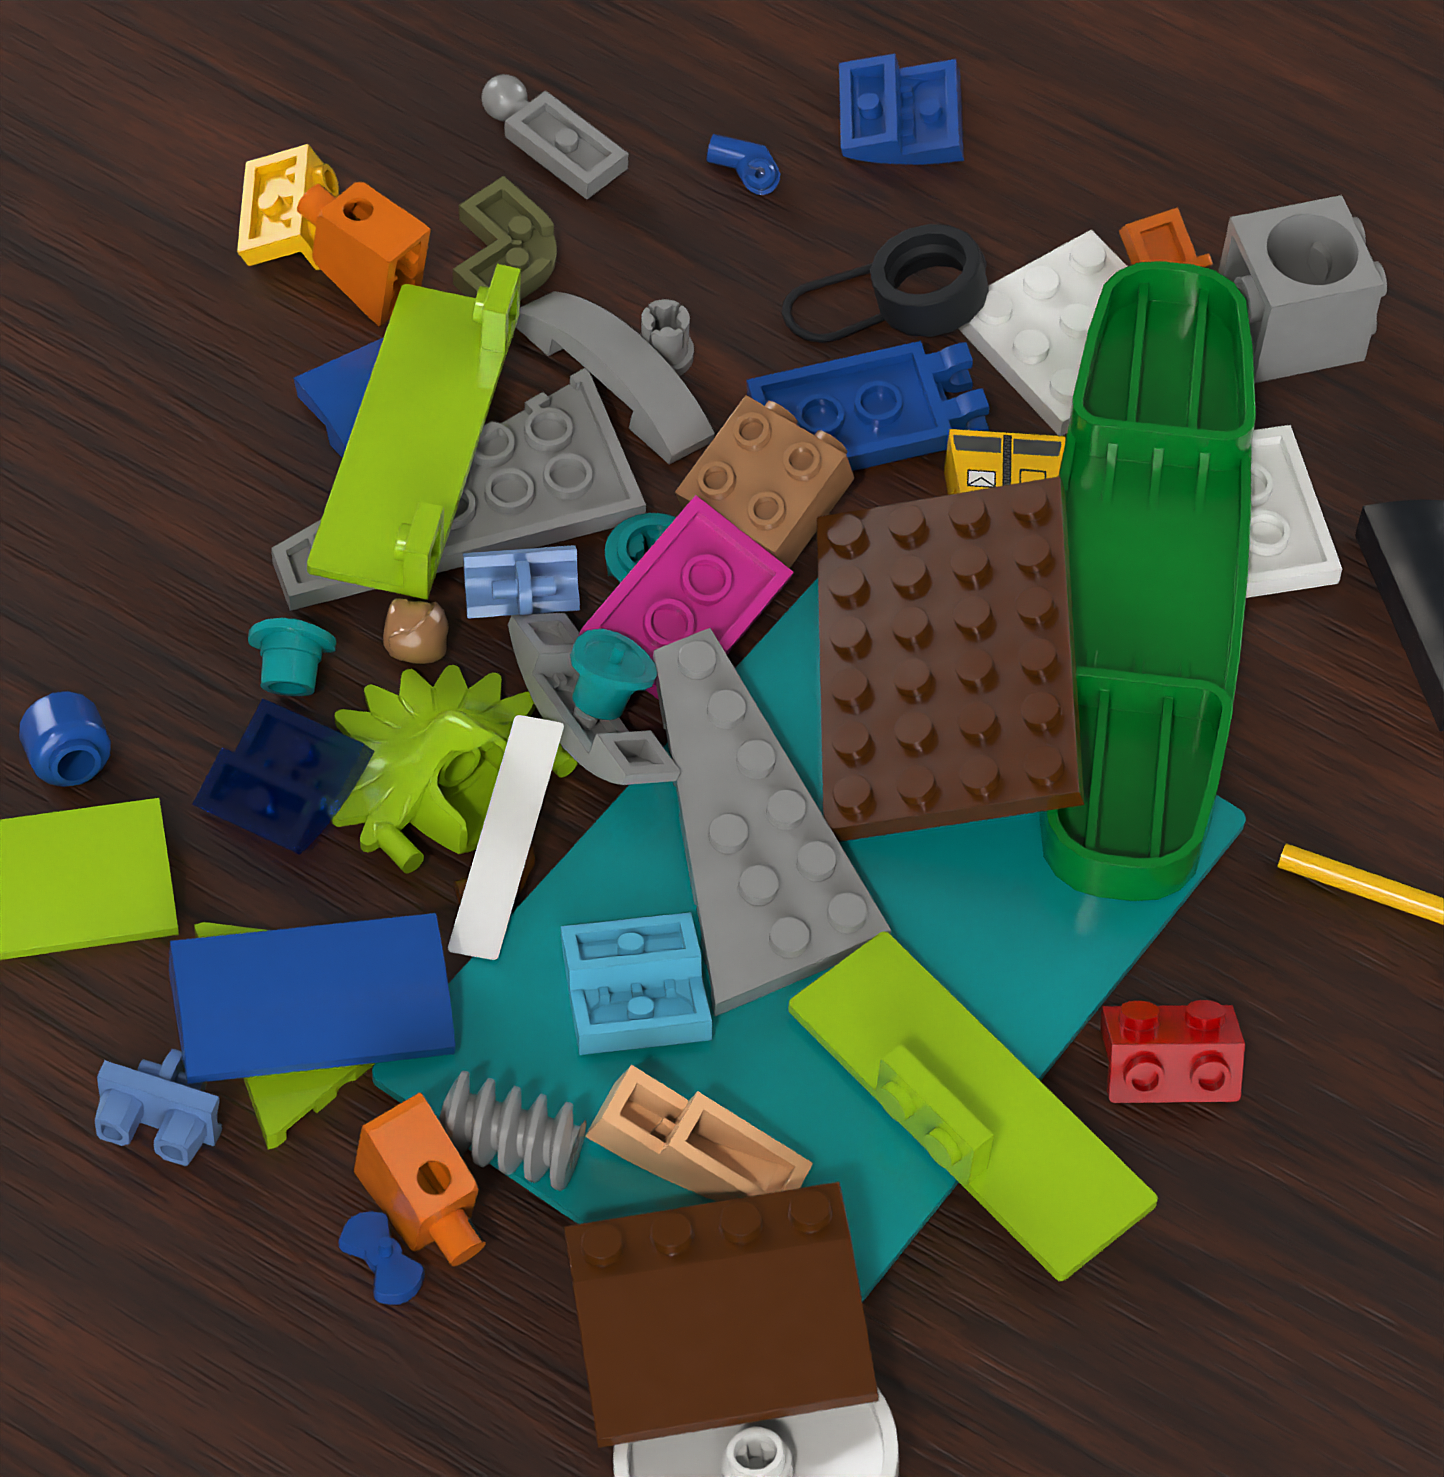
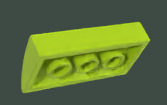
M159 798L0 820V960L179 935Z

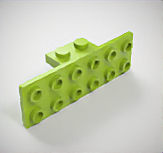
M882 931L789 1000V1013L1056 1280L1065 1281L1156 1207L1157 1195L888 932Z

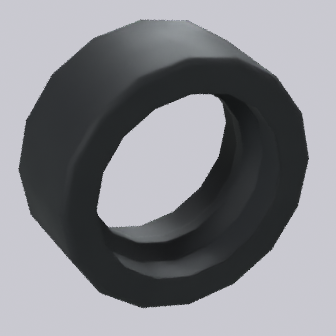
M926 224L906 229L890 238L875 254L870 269L872 285L881 316L893 329L910 336L932 337L958 329L970 322L984 307L989 291L979 245L967 232L950 225ZM943 266L953 267L962 271L953 283L939 291L927 294H907L897 289L907 277L922 269Z

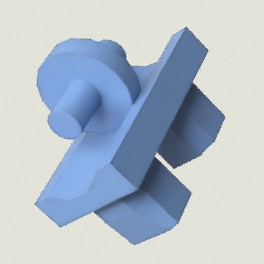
M575 545L463 553L467 618L532 615L536 613L580 610L577 549Z
M172 1049L167 1054L162 1065L142 1059L138 1070L104 1061L97 1076L100 1101L95 1117L96 1134L100 1139L120 1146L130 1145L139 1123H143L159 1129L153 1141L155 1153L164 1160L183 1166L189 1165L203 1143L215 1147L222 1131V1124L217 1122L219 1097L204 1092L206 1082L187 1084L181 1050Z

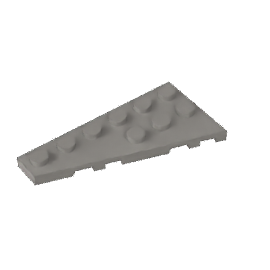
M586 368L571 375L570 384L547 396L542 392L525 402V410L502 423L491 421L483 426L436 573L463 567V553L537 548L615 528L622 521L632 516L646 513V503L592 376ZM321 520L271 548L272 563L290 611L375 589L315 576L307 572V560Z
M711 628L655 649L653 653V662L657 670L655 682L663 727L666 729L670 757L680 770L677 781H673V785L676 786L679 802V819L694 905H697L702 934L701 945L704 962L708 968L711 1002L715 1017L835 966L880 932L885 931L890 934L891 929Z

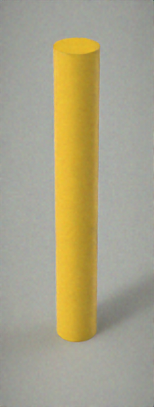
M1287 843L1283 848L1278 868L1444 925V898Z

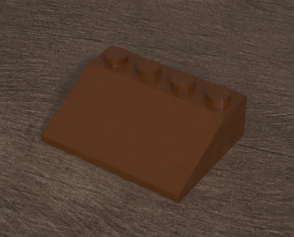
M840 1182L564 1226L598 1448L879 1401L851 1235Z

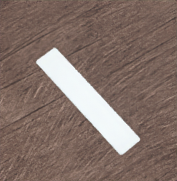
M517 715L514 718L448 945V950L452 953L489 960H496L499 957L564 729V725L561 722Z

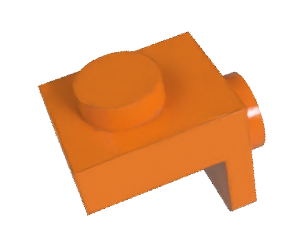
M1178 207L1126 224L1119 230L1132 265L1138 262L1156 261L1193 264L1204 268H1210L1213 265L1209 253L1197 257Z

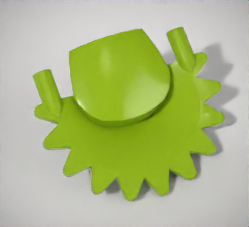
M448 665L433 687L415 670H404L401 675L399 695L376 685H367L364 688V696L369 712L347 709L336 711L334 715L335 725L346 737L326 740L318 745L319 758L337 768L317 778V791L323 795L343 798L331 812L332 824L337 827L365 823L360 836V848L362 851L368 853L381 848L404 873L415 871L424 860V855L401 832L409 822L426 836L457 854L476 850L514 718L517 715L531 717L536 708L529 691L501 700L502 678L501 675L494 672L486 675L468 689L460 668L456 665ZM559 743L552 771L562 778L569 775L575 769L577 761Z

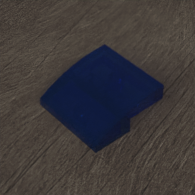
M262 698L235 752L223 747L221 748L192 805L300 855L319 836L339 811L354 789L375 751L360 741Z

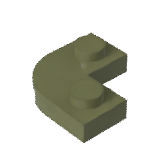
M502 176L459 204V221L487 245V247L453 268V285L465 296L476 298L480 286L490 287L497 264L521 269L520 300L537 290L548 280L555 268L557 259L554 224L539 206L506 177Z

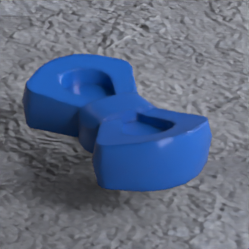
M372 1211L362 1212L347 1221L338 1241L340 1250L343 1253L364 1259L368 1267L375 1273L373 1286L375 1300L381 1304L399 1305L412 1299L423 1284L425 1269L420 1263L402 1254L400 1244L392 1238L390 1221L387 1215Z

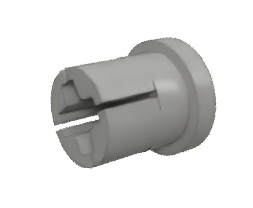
M669 299L656 300L649 304L642 313L640 335L656 349L677 375L681 376L691 367L694 358V345L689 337L690 315L688 310L683 305L680 306V303Z

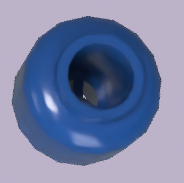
M64 691L46 695L34 702L25 711L20 721L19 739L35 775L47 784L60 787L81 785L96 776L105 767L110 757L111 739L95 704L82 694Z

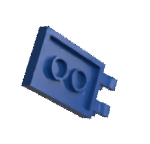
M921 341L746 380L747 395L764 406L767 401H773L787 409L797 419L798 423L796 425L813 435L818 430H821L840 441L848 451L846 455L852 471L947 450L949 429L989 431L984 416L989 414V404L983 388L972 390V379L968 369L973 368V359L967 342L948 346L939 352L925 354ZM972 390L963 393L956 398L948 400L946 399L944 391L956 393Z

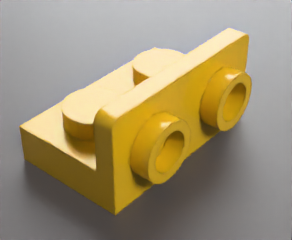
M309 144L246 162L237 253L248 266L302 252L314 269L320 270L312 258L316 227L297 212V205L302 196L316 184H321L335 197H338L339 185L331 166L323 164Z

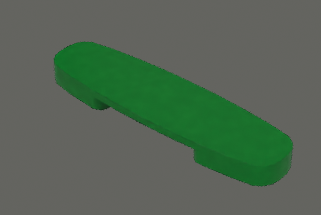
M1165 261L1138 262L1118 270L1104 283L1086 337L1072 398L1068 432L1059 475L1065 489L1084 805L1039 812L1043 857L1055 876L1076 891L1101 898L1126 901L1159 900L1180 891L1196 874L1213 815L1233 714L1247 592L1251 525V442L1256 421L1253 346L1246 299L1235 283L1215 270L1193 264Z

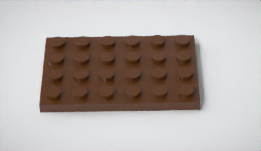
M1060 476L817 517L823 817L838 842L1084 805L1066 498Z

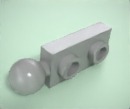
M511 75L495 76L484 86L481 97L483 107L492 118L505 121L504 136L584 198L589 199L628 169V152L547 91H544L529 102L527 101L528 96L525 86L519 79Z

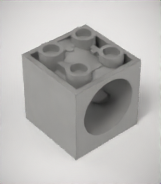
M1339 195L1230 217L1218 273L1234 282L1246 299L1253 346L1254 383L1364 361L1371 335H1374L1377 330L1376 315L1381 297H1384L1387 292V279L1383 266L1380 262L1373 261L1366 247V237L1362 222L1358 217H1352L1343 196Z

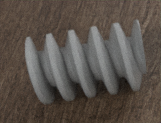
M462 1070L450 1088L439 1117L440 1124L461 1157L472 1145L473 1162L477 1166L484 1167L490 1163L498 1152L499 1170L507 1175L514 1173L524 1160L525 1178L533 1183L538 1182L550 1167L551 1186L559 1191L567 1187L581 1152L587 1125L586 1120L581 1126L573 1123V1103L565 1102L555 1118L548 1117L547 1095L543 1094L537 1097L529 1110L522 1109L521 1088L517 1086L512 1088L503 1102L496 1101L495 1080L491 1078L487 1079L477 1095L470 1093V1075L468 1071Z

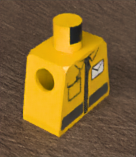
M949 429L944 464V476L948 495L1059 477L1065 448V436Z

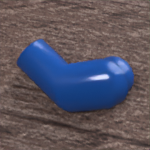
M717 134L712 135L707 152V162L734 168L745 187L754 194L765 195L777 187L780 181V171L766 146Z

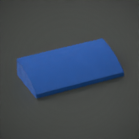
M436 913L170 941L168 970L187 1084L455 1054L456 1046L451 1001Z

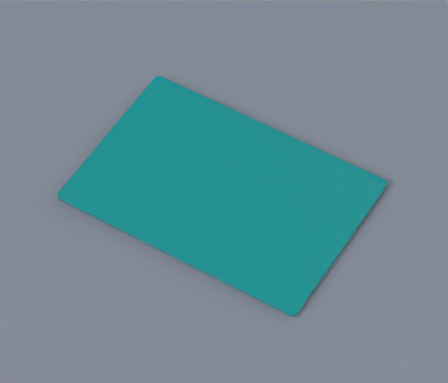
M817 578L740 662L735 670L823 815L819 594ZM667 743L663 748L670 756L669 745ZM673 781L629 784L510 915L499 957L496 960L472 957L448 983L456 1046L455 1054L376 1063L372 1069L373 1083L400 1103L421 1092L439 1120L445 1098L454 1081L464 1070L468 1071L470 1075V1093L476 1095L488 1078L494 1079L496 1101L499 1102L504 1101L514 1086L520 1087L522 1109L525 1110L530 1109L540 1094L547 1095L548 1117L555 1118L565 1102L573 1103V1123L581 1126L586 1120V1133L614 1083L631 1065L687 1100H690L697 1092H700L812 1162L813 1164L800 1188L840 1182L863 1302L959 1182L944 1167L940 1166L931 1157L929 1152L898 1121L894 1120L885 1111L883 1106L789 1013V1000L834 966L714 1017L708 968L704 962L701 945L702 934L697 905H694L679 819L680 808L676 786L673 785ZM1216 795L1210 827L1196 874L1180 891L1159 900L1126 901L1093 896L1074 890L1056 877L1043 857L1039 812L848 840L839 843L891 929L890 935L1041 1081L1242 832L1246 816L1241 809ZM691 912L701 952V976L712 1019V1040L579 1055L563 957L561 926ZM584 1137L572 1177L567 1187L562 1191L556 1190L551 1186L550 1167L536 1183L529 1182L525 1178L524 1160L514 1173L507 1175L577 1224L717 1202L664 1180L619 1157L587 1137ZM497 1152L489 1164L499 1170Z

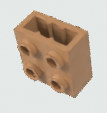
M745 395L677 488L675 494L682 509L697 495L790 569L816 533L817 517L829 515L855 478L846 455L848 451L840 441L821 430H818L815 435L796 425L798 423L797 419L787 409L773 401H767L764 406Z

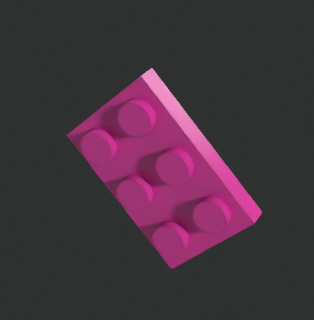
M695 495L586 622L579 636L587 630L594 629L615 631L633 640L653 660L655 649L711 628L727 655L786 585L793 571ZM654 680L652 687L645 690L658 699L656 682Z

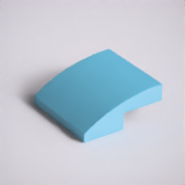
M691 912L561 926L563 957L579 1055L712 1040V1019L701 976V952Z

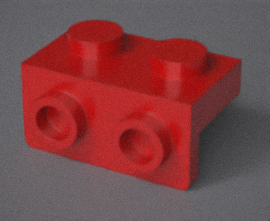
M1197 1000L1188 1005L1156 1006L1146 1001H1129L1121 1006H1102L1100 1030L1109 1060L1107 1093L1112 1103L1236 1102L1241 1098L1245 1041L1233 1005H1221L1214 1001Z

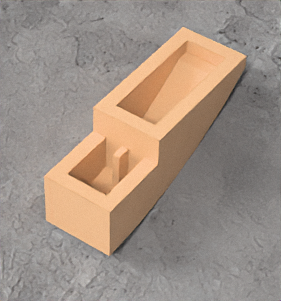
M633 1065L614 1083L585 1135L588 1139L638 1167L714 1201L800 1188L813 1164L700 1092H697L690 1100H687Z

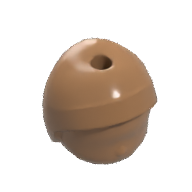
M402 598L394 599L388 608L383 633L384 648L389 652V656L399 661L414 664L435 663L446 655L447 633L449 630L444 609L436 601L428 603L426 601H411Z

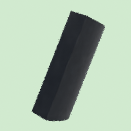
M1402 500L1363 506L1355 537L1439 731H1444V500Z

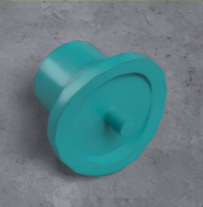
M295 618L263 620L254 624L249 629L248 634L249 645L259 649L262 656L261 688L279 695L307 696L313 694L318 663L322 660V653L336 651L337 641L332 634L316 625Z
M606 629L587 630L577 637L570 653L572 666L579 673L572 694L573 702L581 711L597 719L614 720L621 717L631 695L636 690H645L652 687L657 675L655 663L646 651L633 640L615 631Z

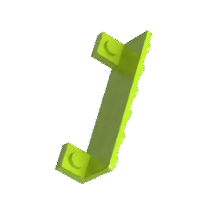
M497 264L490 287L480 286L476 298L411 284L401 286L307 560V572L309 574L428 600L519 318L521 269Z

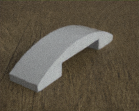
M555 291L520 307L516 328L547 356L565 349L633 410L629 429L669 465L712 442L715 433L698 402L682 379L656 349L618 317L581 297Z
M565 613L511 615L508 628L524 682L541 717L544 720L563 723L564 729L560 739L562 747L586 770L611 783L629 785L677 781L680 773L679 768L651 730L629 732L620 718L614 720L594 718L581 711L573 702L572 694L579 673L572 666L570 653L579 636V631Z

